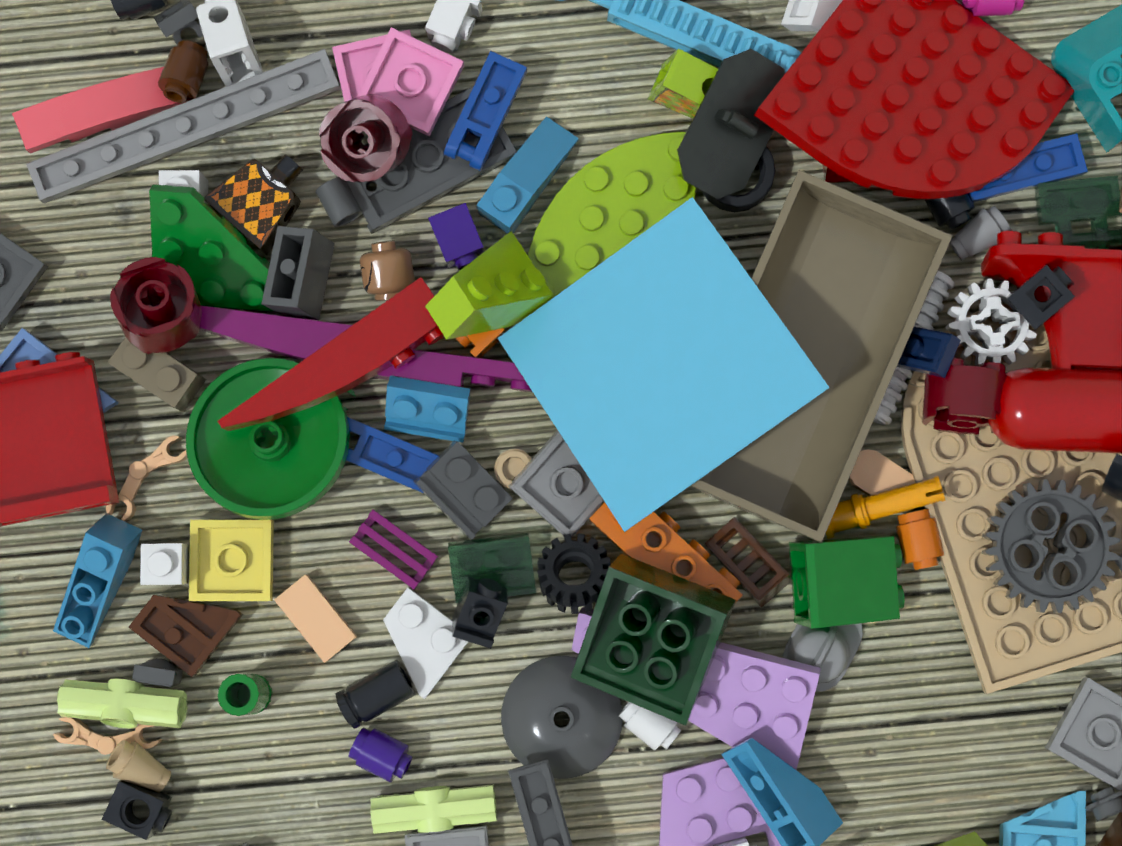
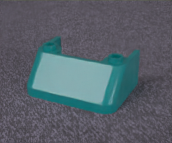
M1122 5L1064 38L1054 48L1051 55L1053 69L1065 78L1074 89L1071 97L1106 153L1122 142V118L1110 101L1122 93V58L1120 57L1122 55Z

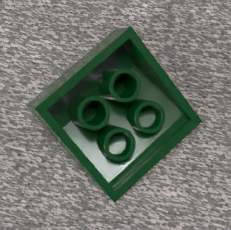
M621 553L608 568L571 678L686 726L723 637L736 600Z

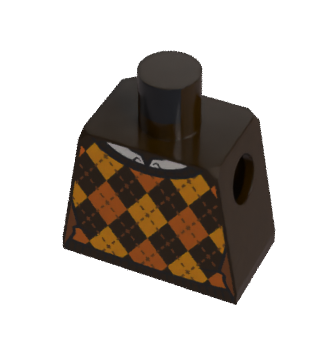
M286 154L270 171L259 161L252 159L205 196V201L267 256L274 246L277 227H286L300 206V199L288 187L300 175L303 169Z

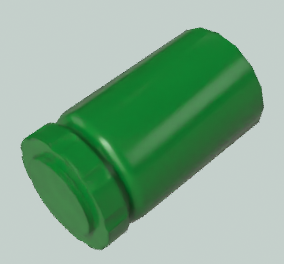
M235 674L222 681L217 697L219 705L225 712L230 715L244 716L262 712L270 705L273 694L269 681L258 674Z

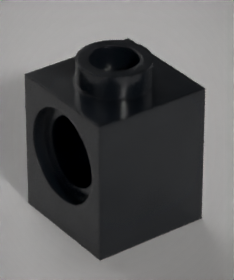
M121 780L118 782L101 820L147 840L154 836L156 832L162 833L166 828L173 810L168 809L172 797L162 792L157 793L154 790ZM136 799L147 803L150 810L147 820H140L134 815L132 806Z

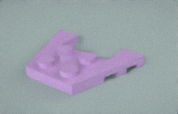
M723 757L663 773L659 846H712L760 832H765L768 846H781Z

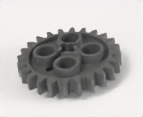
M1043 479L1039 481L1037 492L1031 483L1023 484L1024 497L1015 490L1010 491L1008 496L1012 503L1011 505L1004 502L996 504L1002 516H990L987 518V521L996 528L995 532L982 534V537L993 541V547L982 550V554L994 556L995 560L986 567V571L999 570L1001 575L993 584L995 586L1005 584L1010 586L1005 596L1007 599H1012L1021 594L1020 607L1027 608L1035 600L1036 612L1044 613L1050 602L1054 613H1062L1065 601L1071 610L1079 609L1078 597L1086 602H1093L1094 597L1090 590L1091 588L1099 591L1107 589L1100 579L1101 576H1115V572L1106 565L1108 561L1120 559L1119 555L1109 551V546L1119 543L1120 538L1108 537L1107 533L1108 530L1116 526V522H1103L1101 517L1107 512L1108 508L1107 506L1096 509L1092 507L1096 499L1095 494H1089L1083 499L1080 498L1081 485H1075L1069 492H1066L1065 480H1058L1053 490H1051L1048 480ZM1037 507L1042 508L1048 514L1049 522L1044 530L1034 527L1031 520L1032 512ZM1064 512L1067 514L1066 522L1056 535L1060 516ZM1075 525L1082 527L1086 532V542L1080 548L1073 545L1070 541V530ZM1054 538L1053 545L1058 548V552L1047 555L1048 548L1043 545V541ZM1020 545H1025L1032 553V561L1025 568L1019 566L1014 557L1015 550ZM1046 557L1042 567L1041 578L1036 580L1034 578L1036 569L1040 567ZM1059 562L1064 563L1070 572L1069 580L1064 585H1059L1053 578V569Z

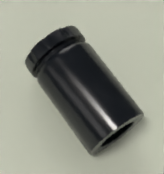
M395 660L349 685L346 691L342 689L336 692L335 695L338 707L345 720L353 729H356L362 725V721L368 722L415 696L416 693L402 665L398 660Z

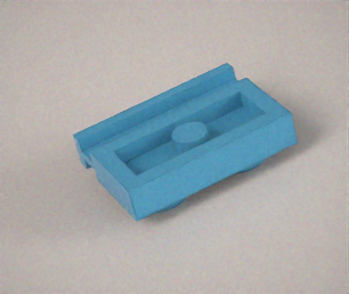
M390 376L387 384L384 430L449 441L455 440L463 443L466 434L470 389Z

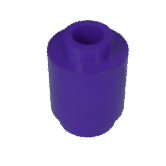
M364 727L358 733L348 757L356 760V766L390 783L396 776L401 779L404 777L413 758L407 754L409 745L375 728L370 731Z

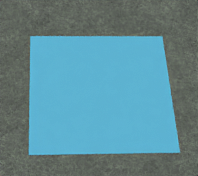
M693 197L498 338L624 532L830 388Z

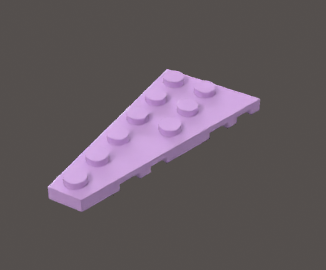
M584 607L581 608L578 614L571 649L578 654L594 611L586 612ZM720 642L688 721L731 747L753 738L797 770L821 668Z

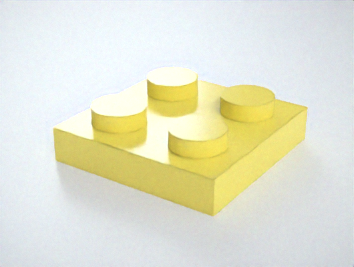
M190 520L189 601H273L274 520Z

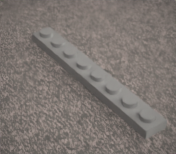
M323 49L34 160L26 165L40 201L47 203L338 91L341 88L327 52Z

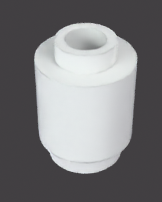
M630 702L625 705L619 714V717L625 721L624 726L653 750H656L660 745L667 749L681 731L676 726L678 722Z

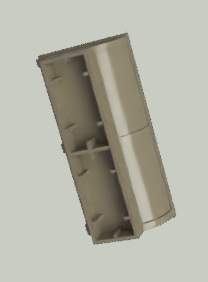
M798 170L751 279L830 388L691 486L701 490L700 492L769 523L779 524L815 541L822 542L952 235Z

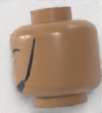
M395 240L372 243V251L364 253L360 257L363 288L368 294L375 295V300L378 301L389 300L415 281L411 253L405 248H396Z

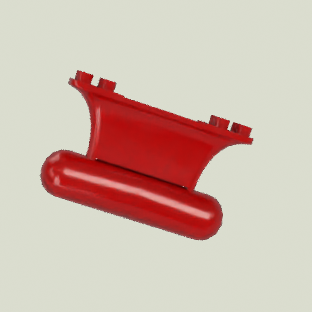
M1017 231L998 233L997 245L989 248L981 263V275L984 278H992V280L996 281L1006 280L1010 284L1019 287L1042 266L1047 265L1053 270L1058 265L1073 281L1074 285L1069 290L1075 297L1043 323L1050 348L1051 368L1025 367L1005 373L1007 376L1000 399L1001 413L996 414V420L988 419L990 430L1003 444L1019 450L1122 454V250L1085 249L1084 246L1063 245V235L1056 232L1038 235V244H1022V234ZM1039 286L1034 293L1036 300L1040 302L1048 300L1050 297L1049 288Z

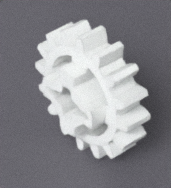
M992 278L984 281L982 290L974 282L968 286L970 297L960 292L955 297L960 307H951L947 312L956 320L946 326V330L956 332L957 338L961 340L960 344L965 348L960 356L962 359L967 358L971 354L976 356L975 366L980 367L986 359H989V362L1001 363L1002 357L1010 365L1016 361L1014 351L1021 355L1028 352L1029 348L1023 341H1032L1037 336L1035 332L1028 329L1030 324L1006 298L1011 293L1008 291L1009 281L1004 280L998 288H995ZM977 300H980L979 313L966 317L970 306ZM1001 300L1007 303L1014 312H1010L1001 304ZM991 315L993 322H999V324L1004 325L992 331L991 326H984V324L979 323ZM1017 330L1013 342L1008 347L1003 348V344H1005L1004 336L1008 332ZM969 335H974L980 340L983 348L977 345Z

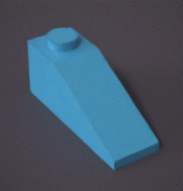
M546 116L499 172L477 204L479 215L508 234L510 231L514 233L573 150L579 138Z
M753 738L721 754L781 846H820L843 824V821L820 787Z

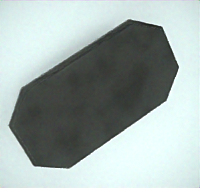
M753 49L723 59L677 149L684 181L715 199H720L745 188L774 131L773 128L754 115L762 102L784 76V68Z

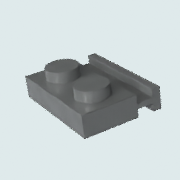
M455 440L426 468V471L419 478L413 481L460 531L471 540H473L476 536L475 534L482 527H485L513 499L476 459Z

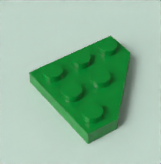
M153 184L149 190L152 257L165 259L166 262L184 268L192 279L201 306L273 311L262 305L270 262L265 257H259L246 244L247 239L224 217L220 218L204 203L205 198L194 187Z

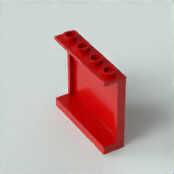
M80 352L58 354L55 356L56 362L40 364V360L21 361L15 364L16 370L0 372V527L120 503L94 360L85 356L81 357Z

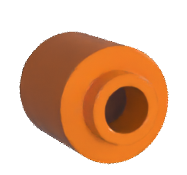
M929 509L898 515L899 526H896L904 564L913 563L914 570L939 565L937 557L944 556L936 519L930 517Z

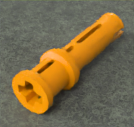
M939 476L864 498L862 494L858 495V493L851 495L850 500L838 503L826 531L827 538H833L836 532L858 526L861 530L868 528L867 526L871 525L870 521L939 501H946Z

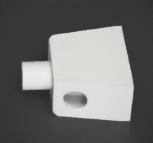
M204 0L205 3L199 5L196 8L210 59L225 86L227 87L263 73L248 24L237 0Z

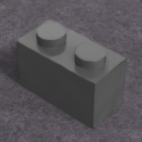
M278 226L262 305L284 317L319 320L335 243L314 229Z

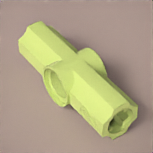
M65 679L63 685L59 687L57 695V713L61 717L100 720V722L108 726L123 729L136 728L137 724L181 728L182 723L186 719L188 709L185 691L145 687L139 682L127 679H110L108 683Z
M494 784L450 789V786H433L415 789L414 793L378 795L377 797L370 798L371 823L374 834L415 829L420 833L439 832L453 829L454 825L497 821Z

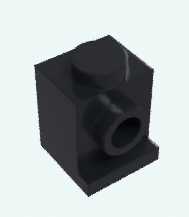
M1044 265L1006 298L1036 330L1075 297L1069 290L1074 283L1058 265L1053 270ZM1039 286H1046L1050 290V297L1044 302L1036 300L1034 296L1035 290Z
M469 576L452 616V637L491 649L494 643V636L508 605L507 588L502 587L498 582L489 578L479 580Z

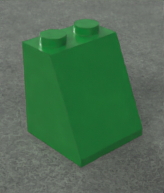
M894 536L825 539L822 542L815 540L789 542L794 623L812 629L900 619L899 609L904 608L905 598L902 585L897 583L896 568L901 567L902 554L899 544H895Z

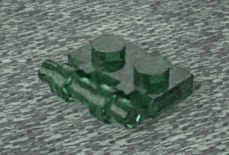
M1118 175L1038 183L1034 187L1039 226L1055 224L1056 233L1063 235V245L1084 246V248L1108 249L1109 246L1122 245V229L1108 230L1107 219L1122 216V213L1119 212L1120 190ZM1071 222H1091V232L1072 234Z

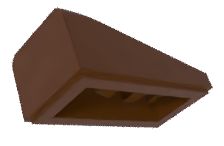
M735 517L705 542V546L740 581L743 589L760 607L767 604L791 581L789 573ZM738 534L742 539L725 553L721 548ZM749 546L752 552L736 565L733 560ZM760 559L764 564L747 577L744 572ZM772 572L775 576L761 589H758L756 584Z

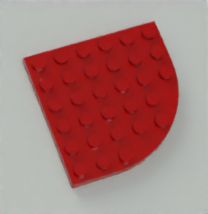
M843 0L762 102L754 116L830 170L866 188L874 185L892 190L893 195L898 197L941 199L980 190L986 184L1009 174L1038 144L1073 94L1074 89L1061 75L981 18L973 16L971 11L965 9L964 6L955 0Z

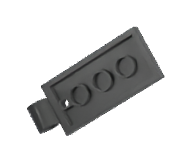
M471 87L447 100L430 137L411 128L412 139L408 153L396 169L377 180L369 182H351L336 177L318 187L316 194L334 227L344 226L363 214L368 223L367 227L370 233L373 234L505 163L517 151L502 126L481 171L470 167V162L460 157L452 159L444 155L446 144L473 89ZM468 132L464 142L476 147L481 137ZM371 183L377 184V189L373 192L367 190L368 185Z

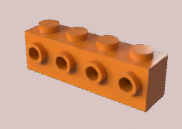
M605 502L589 518V521L627 556L733 598L736 602L743 596L736 589L741 584L740 581L726 568L722 567L717 571L706 561L711 556L710 553L696 540L692 539L688 544L677 534L681 527L664 511L659 516L652 512L625 532Z

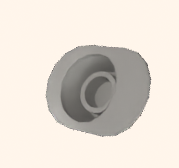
M862 623L812 629L797 624L786 644L783 658L820 667L821 671L816 692L826 691L837 685L852 662L862 639Z

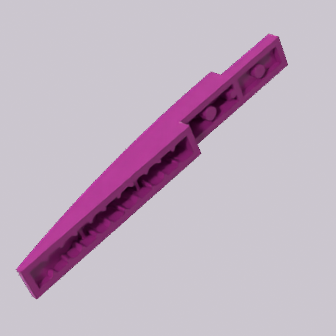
M201 306L200 330L300 361L306 359L352 326ZM413 350L415 357L402 367L395 369L392 365L374 376V378L389 380L390 376L457 387H463L464 377H471L470 384L494 387L495 381L510 382V389L532 392L513 362Z

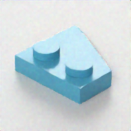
M1086 791L1074 792L1001 823L999 846H1086Z

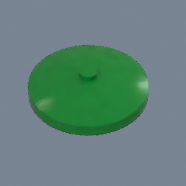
M263 358L239 364L212 381L193 407L186 432V452L191 471L200 487L208 496L226 510L237 515L252 519L270 520L297 514L315 504L332 488L345 465L349 450L350 432L348 418L338 396L311 408L273 421L232 431L221 428L217 422L299 364L297 362L280 358Z

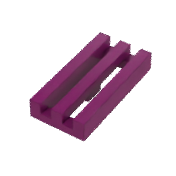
M372 509L368 518L361 524L357 533L349 541V543L414 590L438 559L436 554L374 509ZM377 522L427 558L424 564H420L371 528L373 524ZM365 535L369 536L417 571L416 575L411 577L364 543L362 539Z

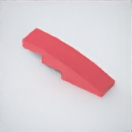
M160 67L79 89L16 111L12 115L25 149L31 154L67 139L75 142L108 128L111 130L118 129L183 103L173 102L164 96L163 91L158 86V81L164 68Z

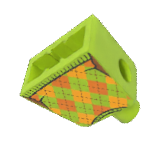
M678 48L662 64L647 100L694 118L705 96L703 92L707 93L718 69Z

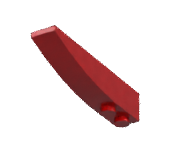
M421 277L217 422L221 428L232 431L273 421L311 408L347 392L392 365L395 369L402 367L415 357L413 352L415 348L425 341L428 345H432L444 337L425 307L434 297V294Z

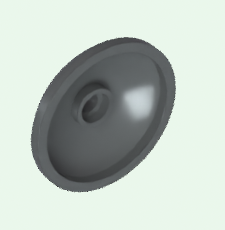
M573 656L547 657L527 666L510 684L501 710L502 731L506 743L514 756L523 765L548 758L553 778L557 779L582 776L600 766L617 745L623 719L619 717L622 711L620 698L571 678L577 657ZM560 711L566 712L570 717L569 723L563 727L556 725L554 722L555 714Z

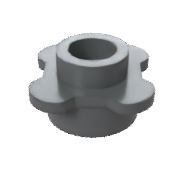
M1113 787L1099 791L1090 796L1092 804L1085 807L1086 811L1093 812L1097 822L1122 812V791L1115 793Z

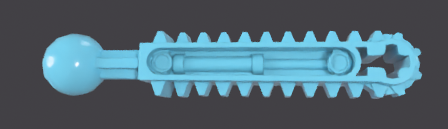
M588 0L609 9L607 21L677 50L679 48L716 67H720L725 58L753 49L784 68L786 73L801 54L799 50L792 46L778 42L680 0Z

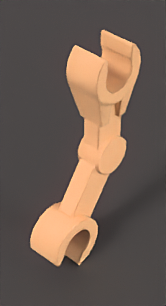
M170 436L166 438L150 456L141 461L133 462L130 465L129 475L118 495L119 502L123 501L127 505V511L121 520L127 522L135 515L136 506L133 501L143 480L149 473L160 467L180 463L187 459L186 450L176 457H173L170 453L171 445L182 440V437ZM116 504L107 505L106 513L112 515Z
M62 717L59 720L68 722L73 726L72 736L67 737L59 732L53 734L54 738L60 743L87 745L97 749L104 755L111 754L122 740L129 743L136 741L144 749L153 748L162 741V739L147 742L143 738V730L146 727H153L152 725L139 724L135 731L116 736H104L94 732L78 718Z

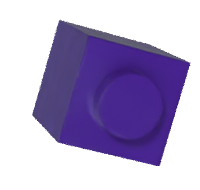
M466 203L428 217L448 269L456 266L458 270H461L485 252Z

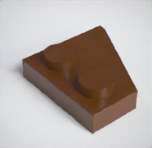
M153 595L128 628L188 675L195 677L243 614L238 610Z

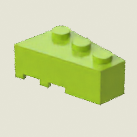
M510 231L456 273L425 307L446 340L515 326L543 306L553 296V293L547 286L543 274L536 269L513 232Z

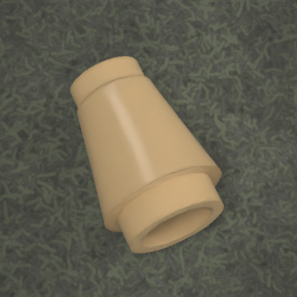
M122 740L111 753L106 765V769L113 772V778L154 790L157 793L164 789L171 776V771L166 769L165 766L136 741L129 743Z

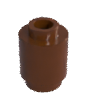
M183 40L179 41L177 46L170 50L158 81L159 88L169 100L176 103H184L197 97L209 65L207 61L208 53L202 46L192 41Z

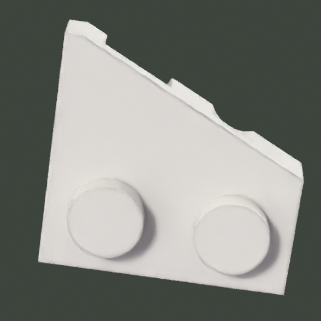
M407 587L383 621L419 695L426 699L467 645L468 641L452 637V620L411 588Z

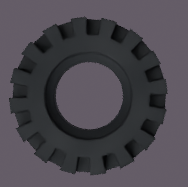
M578 533L577 540L572 541L571 534H565V542L560 543L558 538H555L551 541L552 549L545 546L542 550L543 558H538L537 573L542 595H546L547 602L551 606L557 603L558 610L564 613L566 607H571L572 614H579L578 607L584 606L586 612L593 610L592 603H597L608 568L611 565L610 557H607V550L603 545L598 548V540L592 537L589 542H586L585 534ZM571 562H581L589 567L591 574L583 584L567 585L559 577L561 568Z

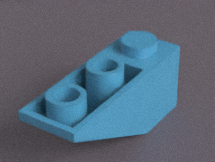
M106 513L85 533L53 632L87 648L92 646L132 563L143 531L142 529Z

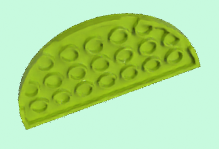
M686 132L661 133L621 144L585 165L556 194L541 218L528 253V257L536 269L543 274L547 286L553 293V296L548 301L693 197L695 199L696 187L683 180L677 152Z

